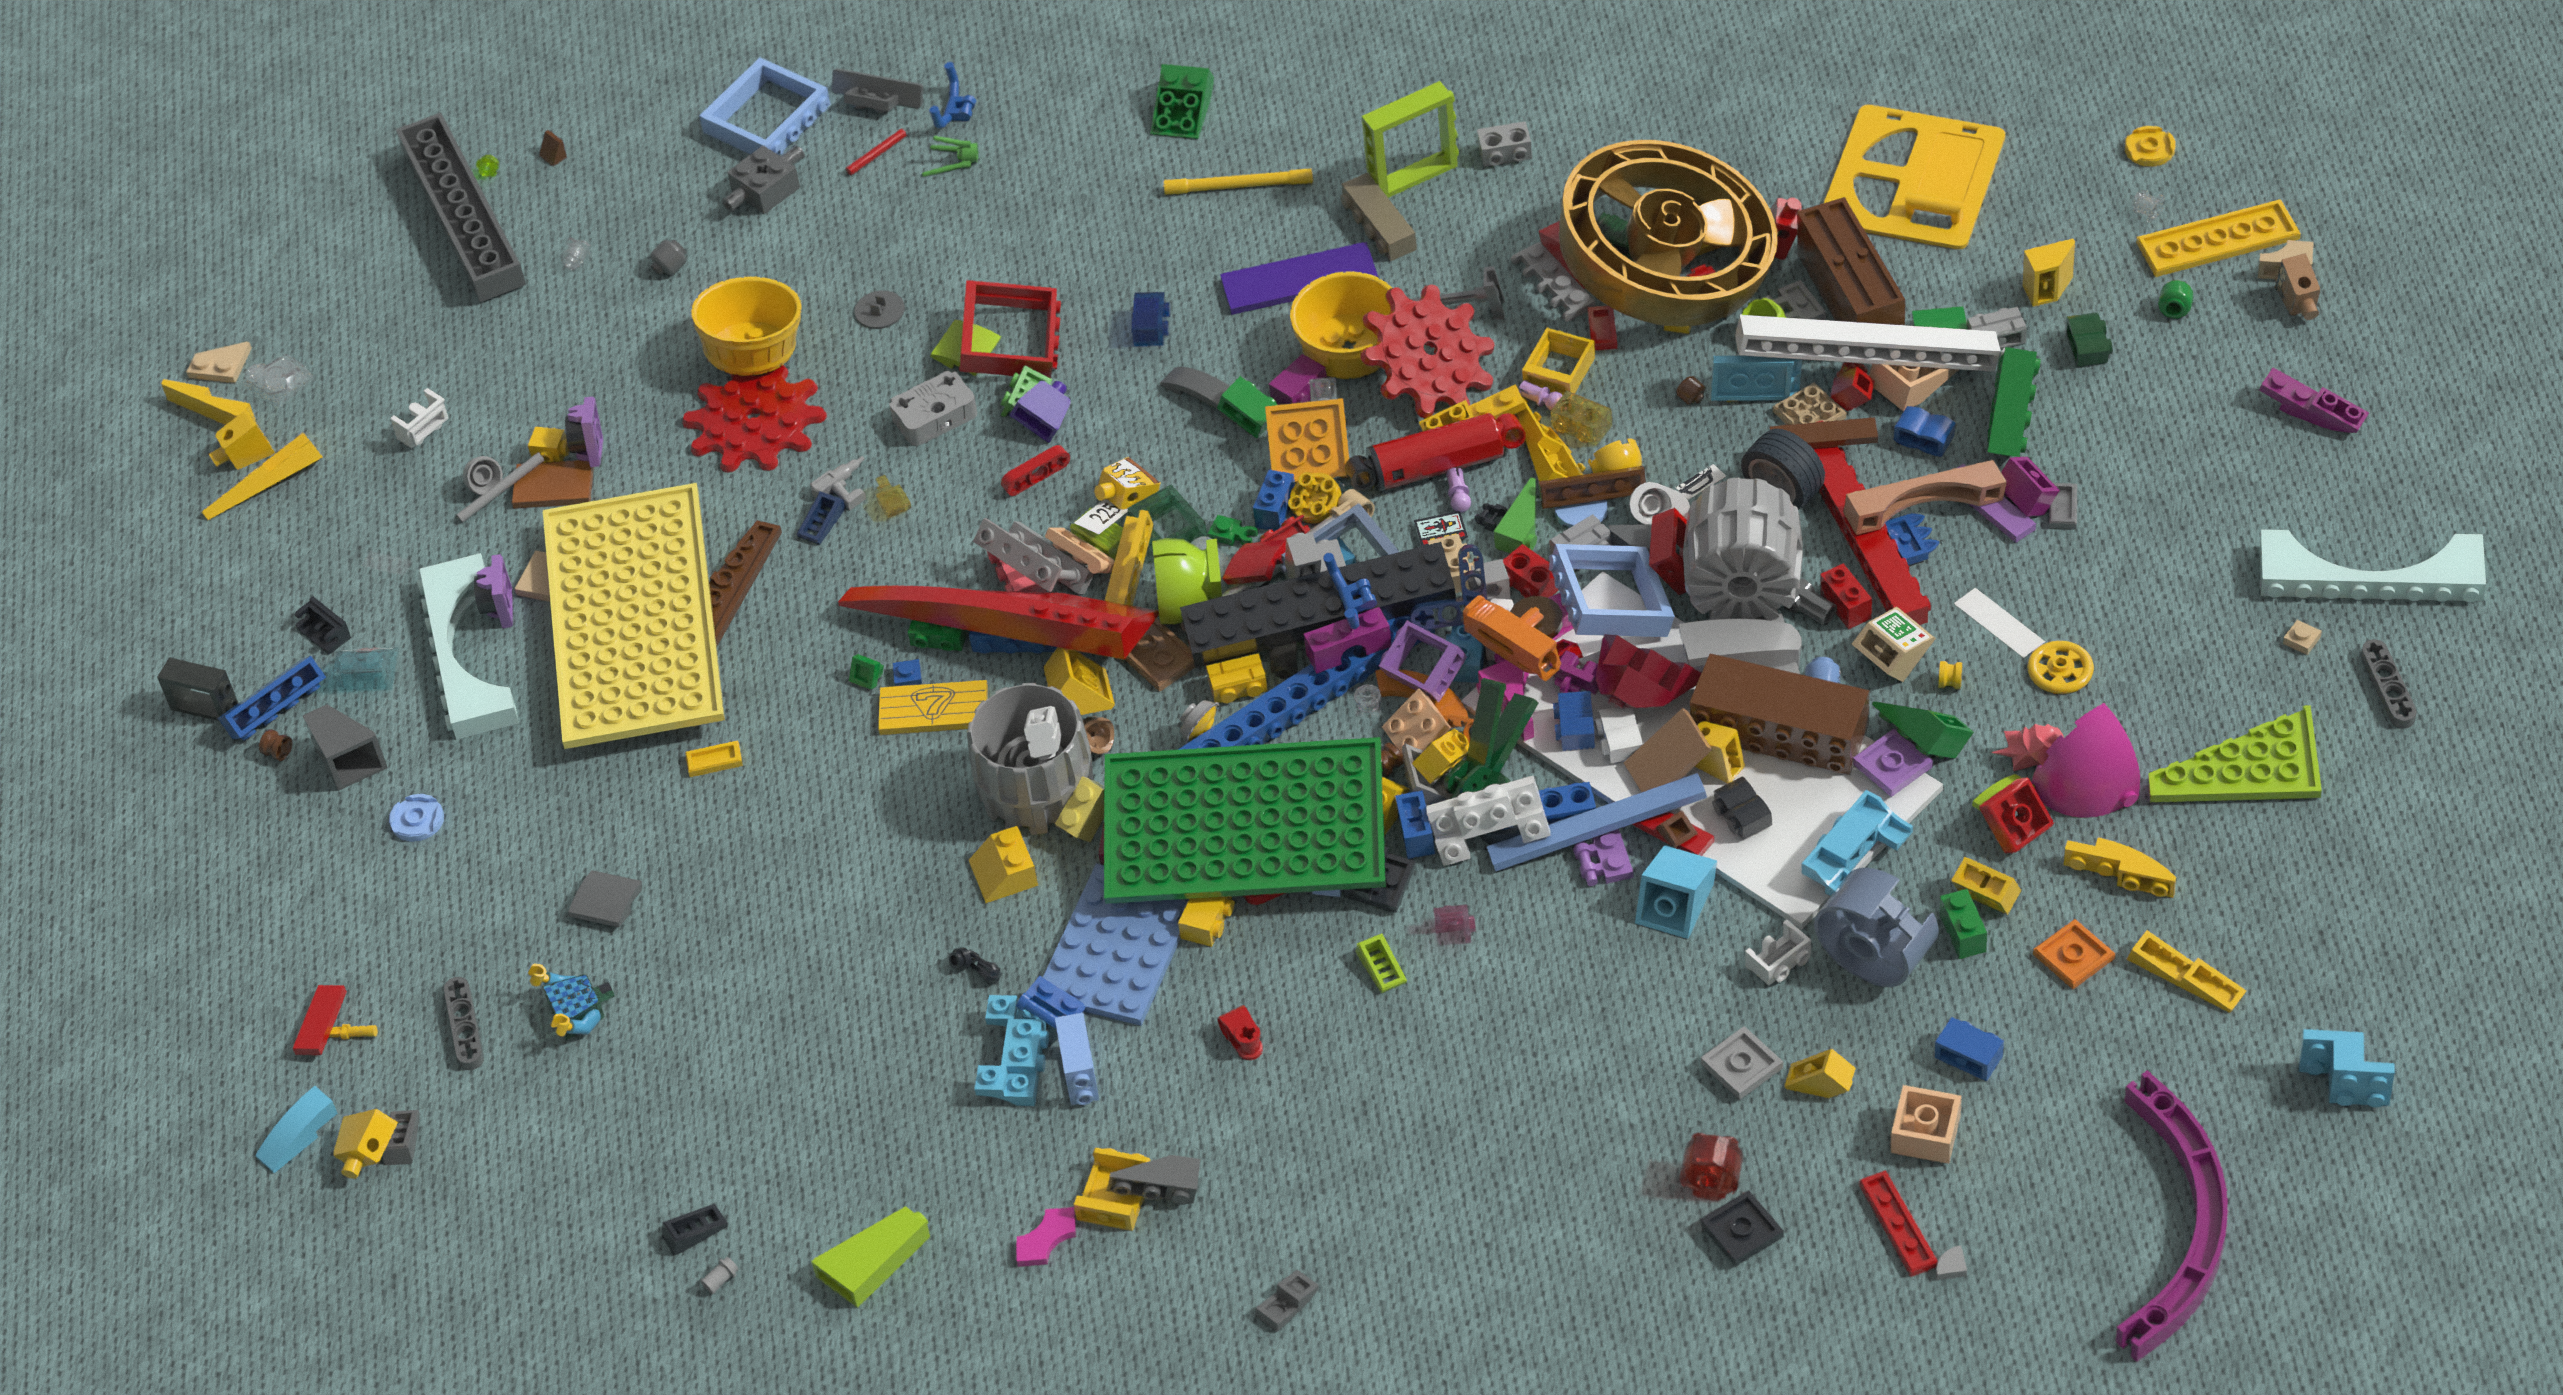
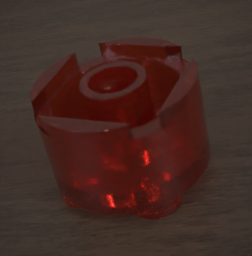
M1694 1133L1691 1140L1685 1146L1679 1176L1681 1185L1684 1188L1687 1185L1693 1190L1692 1195L1701 1199L1722 1200L1726 1198V1194L1732 1192L1733 1195L1738 1189L1743 1164V1153L1738 1147L1737 1139L1731 1136L1721 1137Z

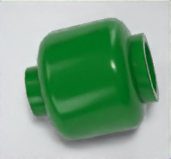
M2180 280L2167 282L2162 287L2158 300L2161 313L2173 319L2185 317L2192 307L2194 299L2193 290L2190 285Z

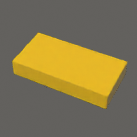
M738 740L685 752L690 777L743 766Z

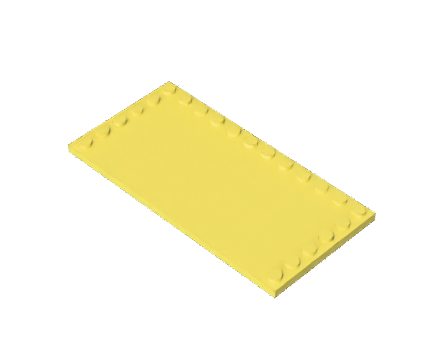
M697 483L543 510L564 749L724 721L725 716Z

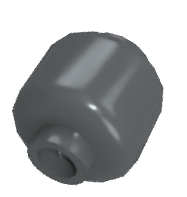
M663 240L650 253V258L653 262L650 266L660 276L664 273L668 276H673L685 265L687 261L685 255L687 252L676 240Z

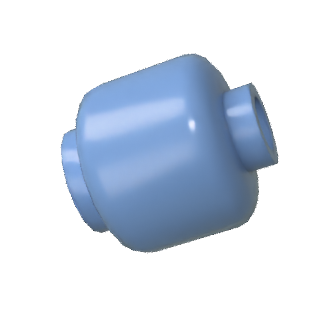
M1814 658L1805 667L1806 676L1840 683V667L1831 658Z

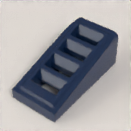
M820 491L796 534L797 537L820 545L846 508L844 501ZM828 507L831 508V510L829 512L827 510H824V508ZM820 514H822V515L827 516V517H826V519H823V518H820V517H818V516H819ZM818 522L823 525L821 527H818L816 525H813V523ZM811 529L817 531L818 534L814 536L807 533V531Z

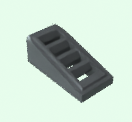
M419 1110L392 1111L390 1113V1118L396 1122L409 1124L396 1126L382 1155L385 1165L412 1164L420 1117Z

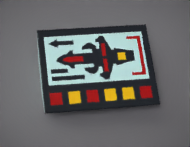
M1460 511L1414 520L1421 547L1428 545L1429 540L1459 534L1460 539L1468 538Z

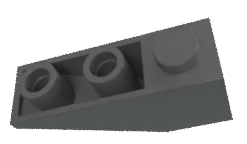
M1169 1155L1112 1172L1109 1176L1107 1191L1121 1196H1143L1149 1200H1171L1177 1204L1194 1203L1198 1185L1200 1159Z

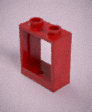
M1674 507L1652 516L1649 566L1678 595L1687 592L1685 589L1683 561L1687 520ZM1676 544L1680 547L1679 555L1676 553Z

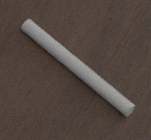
M539 452L456 514L462 523L542 463L544 458Z

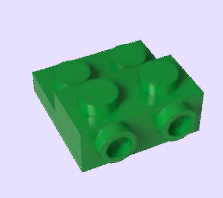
M916 620L911 621L908 630L911 646L938 648L945 651H962L968 630Z

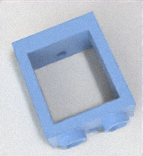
M1078 1013L1055 1018L1071 1105H1087L1092 1101H1098L1099 1095L1084 1014Z

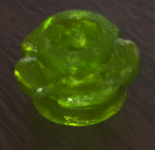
M486 154L476 161V167L482 176L495 177L498 174L499 161L493 155Z

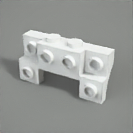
M1534 776L1502 785L1493 784L1481 791L1474 793L1465 792L1456 798L1426 806L1427 816L1435 836V843L1443 866L1470 859V852L1465 839L1518 825L1524 843L1551 836Z

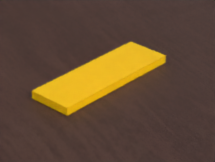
M2280 199L2138 236L2136 243L2154 276L2158 277L2287 243V240H2299L2301 233Z

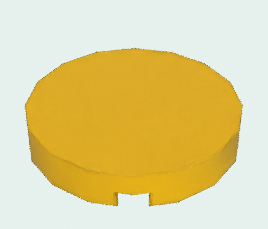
M2157 126L2139 127L2126 137L2125 153L2136 164L2155 167L2171 160L2175 154L2176 141L2171 133L2163 132V128Z

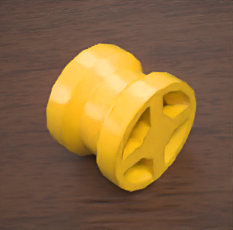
M1940 661L1938 688L1953 686L1954 689H1961L1962 662L1948 664L1946 661Z

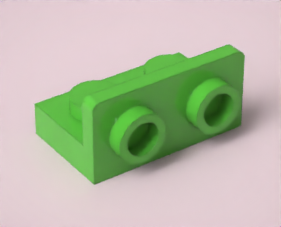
M1024 366L1020 374L1015 372L1009 383L1012 391L1011 393L1006 391L1000 405L1004 406L1001 416L1006 417L1009 410H1013L1018 400L1040 381H1045L1050 385L1052 379L1027 366Z

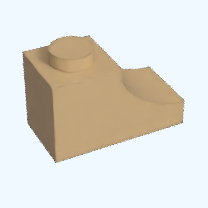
M2287 240V245L2276 252L2260 253L2258 278L2277 279L2281 259L2304 253L2307 254L2312 266L2313 242Z

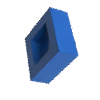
M919 659L893 663L895 686L922 685Z

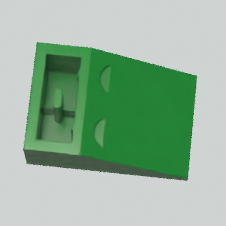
M1161 65L1150 134L1199 138L1211 101L1214 76L1209 68Z
M1876 701L1872 703L1879 711L1878 716L1888 723L1895 724L1898 727L1896 731L1904 738L1912 739L1917 744L1915 746L1916 749L1926 756L1933 754L1941 759L1944 757L1955 759L1974 733L1953 715Z

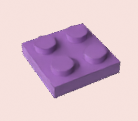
M1892 729L1853 757V765L1891 797L1930 770L1933 763L1928 756L1918 751L1910 741L1901 736L1895 729Z

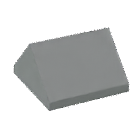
M1405 743L1402 746V754L1410 793L1423 790L1426 806L1449 800L1452 795L1444 787V780L1449 772L1430 784L1412 765L1423 750Z

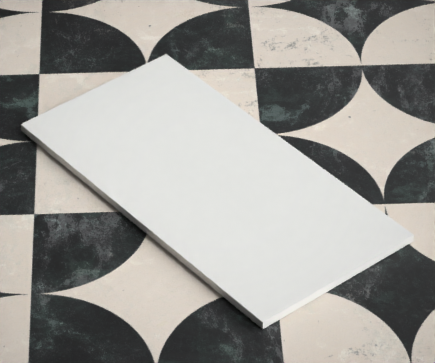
M1603 571L1582 590L1588 609L1647 611L1640 594ZM1674 617L1668 637L1620 636L1638 648L1652 649L1672 662L1688 664L1679 633V624L1684 622ZM1574 629L1558 638L1556 643L1561 639L1578 643L1583 657L1600 651L1603 635H1576ZM1548 665L1543 671L1547 672L1552 667ZM1705 665L1693 668L1702 673ZM1529 674L1524 696L1534 698L1539 702L1531 716L1534 726V738L1524 741L1520 736L1517 744L1577 783L1590 781L1592 793L1609 804L1642 793L1624 765L1625 761L1610 763L1608 755L1603 756L1600 743L1603 736L1597 735L1594 720L1599 719L1598 710L1613 707L1608 703L1609 699L1603 696L1600 690H1598L1596 695L1591 693L1595 748L1572 749L1571 751L1567 749L1564 751L1562 750L1561 740L1556 741L1555 724H1560V719H1554L1553 703H1558V693H1560V687L1554 684L1556 678L1552 676L1547 681L1539 678L1538 674ZM1696 686L1665 706L1651 709L1633 708L1642 744L1651 738L1682 708L1690 714V700ZM1474 688L1461 700L1465 709L1473 715L1476 713L1479 698L1477 688ZM1865 736L1859 753L1875 741ZM1741 749L1745 767L1734 780L1743 776L1751 784L1756 794L1769 807L1772 813V826L1744 840L1737 833L1733 834L1727 825V819L1723 815L1719 816L1712 805L1714 800L1713 791L1727 783L1696 767H1693L1682 778L1698 773L1707 798L1669 812L1675 815L1683 810L1691 824L1714 836V843L1704 853L1703 857L1717 860L1716 874L1783 918L1789 920L1800 929H1803L1817 915L1831 896L1825 894V886L1802 874V862L1817 846L1820 837L1823 834L1827 835L1833 828L1835 820L1839 816H1843L1864 791L1868 790L1881 797L1884 803L1897 816L1910 823L1943 790V784L1924 773L1891 797L1855 766H1853L1851 774L1848 775L1814 766H1806L1789 760H1780L1764 754H1755ZM1877 841L1853 870L1865 868L1887 845Z

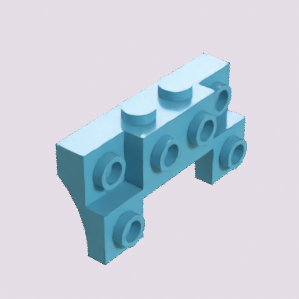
M1865 790L1843 816H1839L1835 820L1833 828L1827 835L1823 834L1820 837L1817 846L1802 862V874L1825 886V894L1831 896L1877 841L1897 851L1913 833V825L1897 816L1884 803L1881 797Z
M989 995L985 1018L987 1025H999L1007 1028L1001 1066L978 1065L975 1093L979 1096L1000 1098L1016 1106H1035L1039 1074L1045 1071V1055H1042L1043 1048H1048L1049 1033L1046 1031L1047 1023L1027 1010L1021 1011L1016 1007L1018 1002L1017 996Z

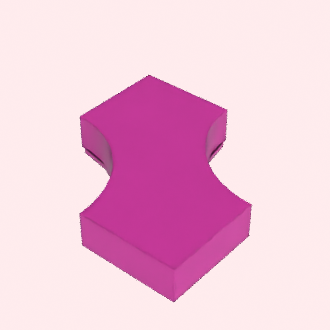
M1074 1207L1045 1209L1044 1218L1035 1230L1022 1236H1016L1018 1267L1047 1265L1048 1257L1055 1246L1066 1239L1076 1237V1214Z

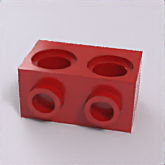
M1524 544L1503 559L1509 577V587L1513 586L1520 591L1524 598L1530 596L1548 598L1559 591L1555 587L1553 573L1549 570V562Z
M1844 563L1820 574V595L1837 605L1836 615L1848 630L1872 619V598Z

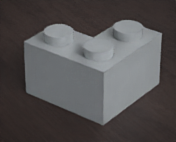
M1312 532L1307 534L1297 533L1290 538H1286L1285 567L1289 579L1326 571L1327 567L1323 559L1326 553L1334 555L1338 567L1346 566L1338 540H1321L1316 543Z

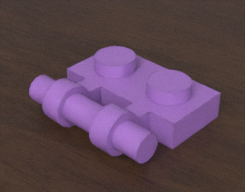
M1619 829L1593 837V844L1588 845L1585 841L1574 844L1573 852L1576 859L1580 861L1581 867L1579 870L1582 878L1586 879L1588 886L1596 885L1598 883L1597 877L1603 875L1606 884L1634 878L1633 869ZM1597 856L1599 863L1594 864L1591 862L1590 857Z

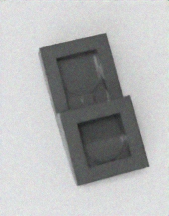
M1297 1269L1277 1284L1275 1294L1256 1307L1255 1316L1278 1332L1312 1299L1319 1290V1285Z

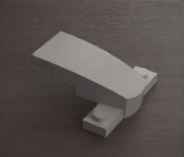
M1782 613L1779 614L1777 619L1772 621L1764 620L1762 616L1755 619H1720L1679 624V633L1686 659L1691 667L1705 665L1711 653L1800 674L1798 668L1802 639L1799 632L1791 624L1784 622Z

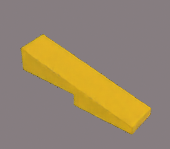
M163 379L161 383L167 400L224 425H227L246 409L255 420L250 403L214 397L211 395L209 387Z
M2148 930L2132 948L2126 959L2229 1013L2232 1012L2246 993L2245 989L2201 959L2197 958L2195 962L2191 961Z

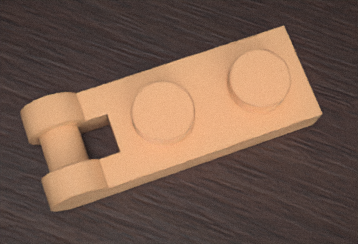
M1048 528L1045 538L1053 542V547L1071 553L1072 558L1079 563L1088 564V569L1091 573H1112L1115 561L1111 557L1065 528Z

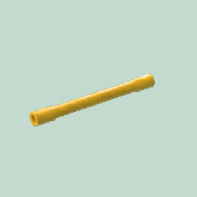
M1312 168L1275 173L1199 179L1164 180L1165 195L1192 191L1280 184L1313 183Z

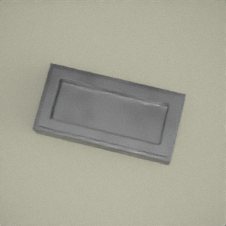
M2053 483L2060 491L2050 506L2049 528L2076 529L2077 484Z

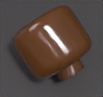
M1694 376L1685 378L1676 389L1677 396L1687 405H1691L1694 402L1698 404L1704 398L1705 386Z

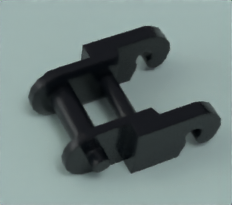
M1484 503L1482 505L1484 511L1481 515L1476 514L1474 519L1478 524L1484 525L1486 530L1494 532L1497 524L1493 521L1496 517H1504L1508 511L1507 507L1499 504L1494 506ZM1488 513L1493 515L1491 519L1486 517Z

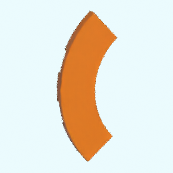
M1398 669V671L1425 684L1429 677L1422 673ZM1382 670L1375 671L1380 697L1398 696L1410 698L1416 692V690L1388 677ZM1449 687L1440 702L1430 698L1442 716L1454 714L1469 718L1463 703ZM1451 719V721L1448 723L1451 728L1459 727V726L1453 725V720H1452V719Z

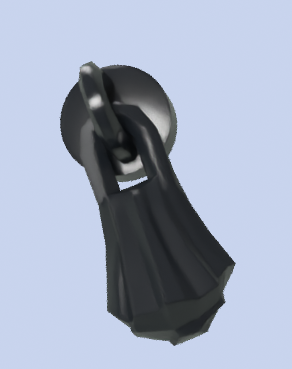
M965 947L956 948L949 955V963L952 968L964 970L972 967L988 985L995 984L1002 975L1001 968L998 965L983 960L977 952L968 951Z

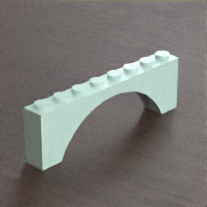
M2261 530L2259 544L2261 596L2274 598L2280 596L2299 598L2325 597L2327 599L2354 598L2357 600L2364 598L2382 600L2408 599L2411 601L2437 600L2440 602L2448 600L2475 602L2483 601L2486 577L2483 534H2454L2450 542L2436 555L2407 568L2390 571H2362L2338 566L2317 557L2304 548L2289 530Z
M481 553L420 568L421 579L417 580L420 594L425 595V598L421 599L424 614H429V617L425 618L428 633H433V636L429 637V643L432 653H437V656L433 657L436 672H441V675L436 676L440 692H445V695L440 696L444 711L448 710L449 712L448 715H444L448 731H454L456 739L519 724L510 688L492 685L473 677L453 657L452 645L457 624L466 609L476 600L474 576L477 575L478 571L485 568Z

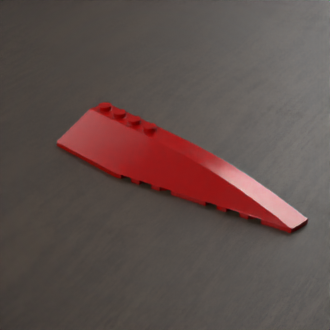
M931 586L850 587L838 601L839 606L1124 660L1159 616L1158 610L1065 593L1008 592Z

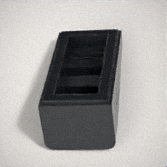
M714 1203L662 1222V1238L673 1255H677L728 1227V1222ZM710 1216V1218L713 1221L710 1224L706 1220V1217ZM699 1222L701 1227L698 1228L696 1223Z

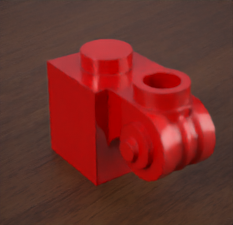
M1844 362L1840 371L1837 372V377L1834 378L1830 398L1846 411H1851L1869 401L1875 381L1867 375L1868 368L1862 363Z

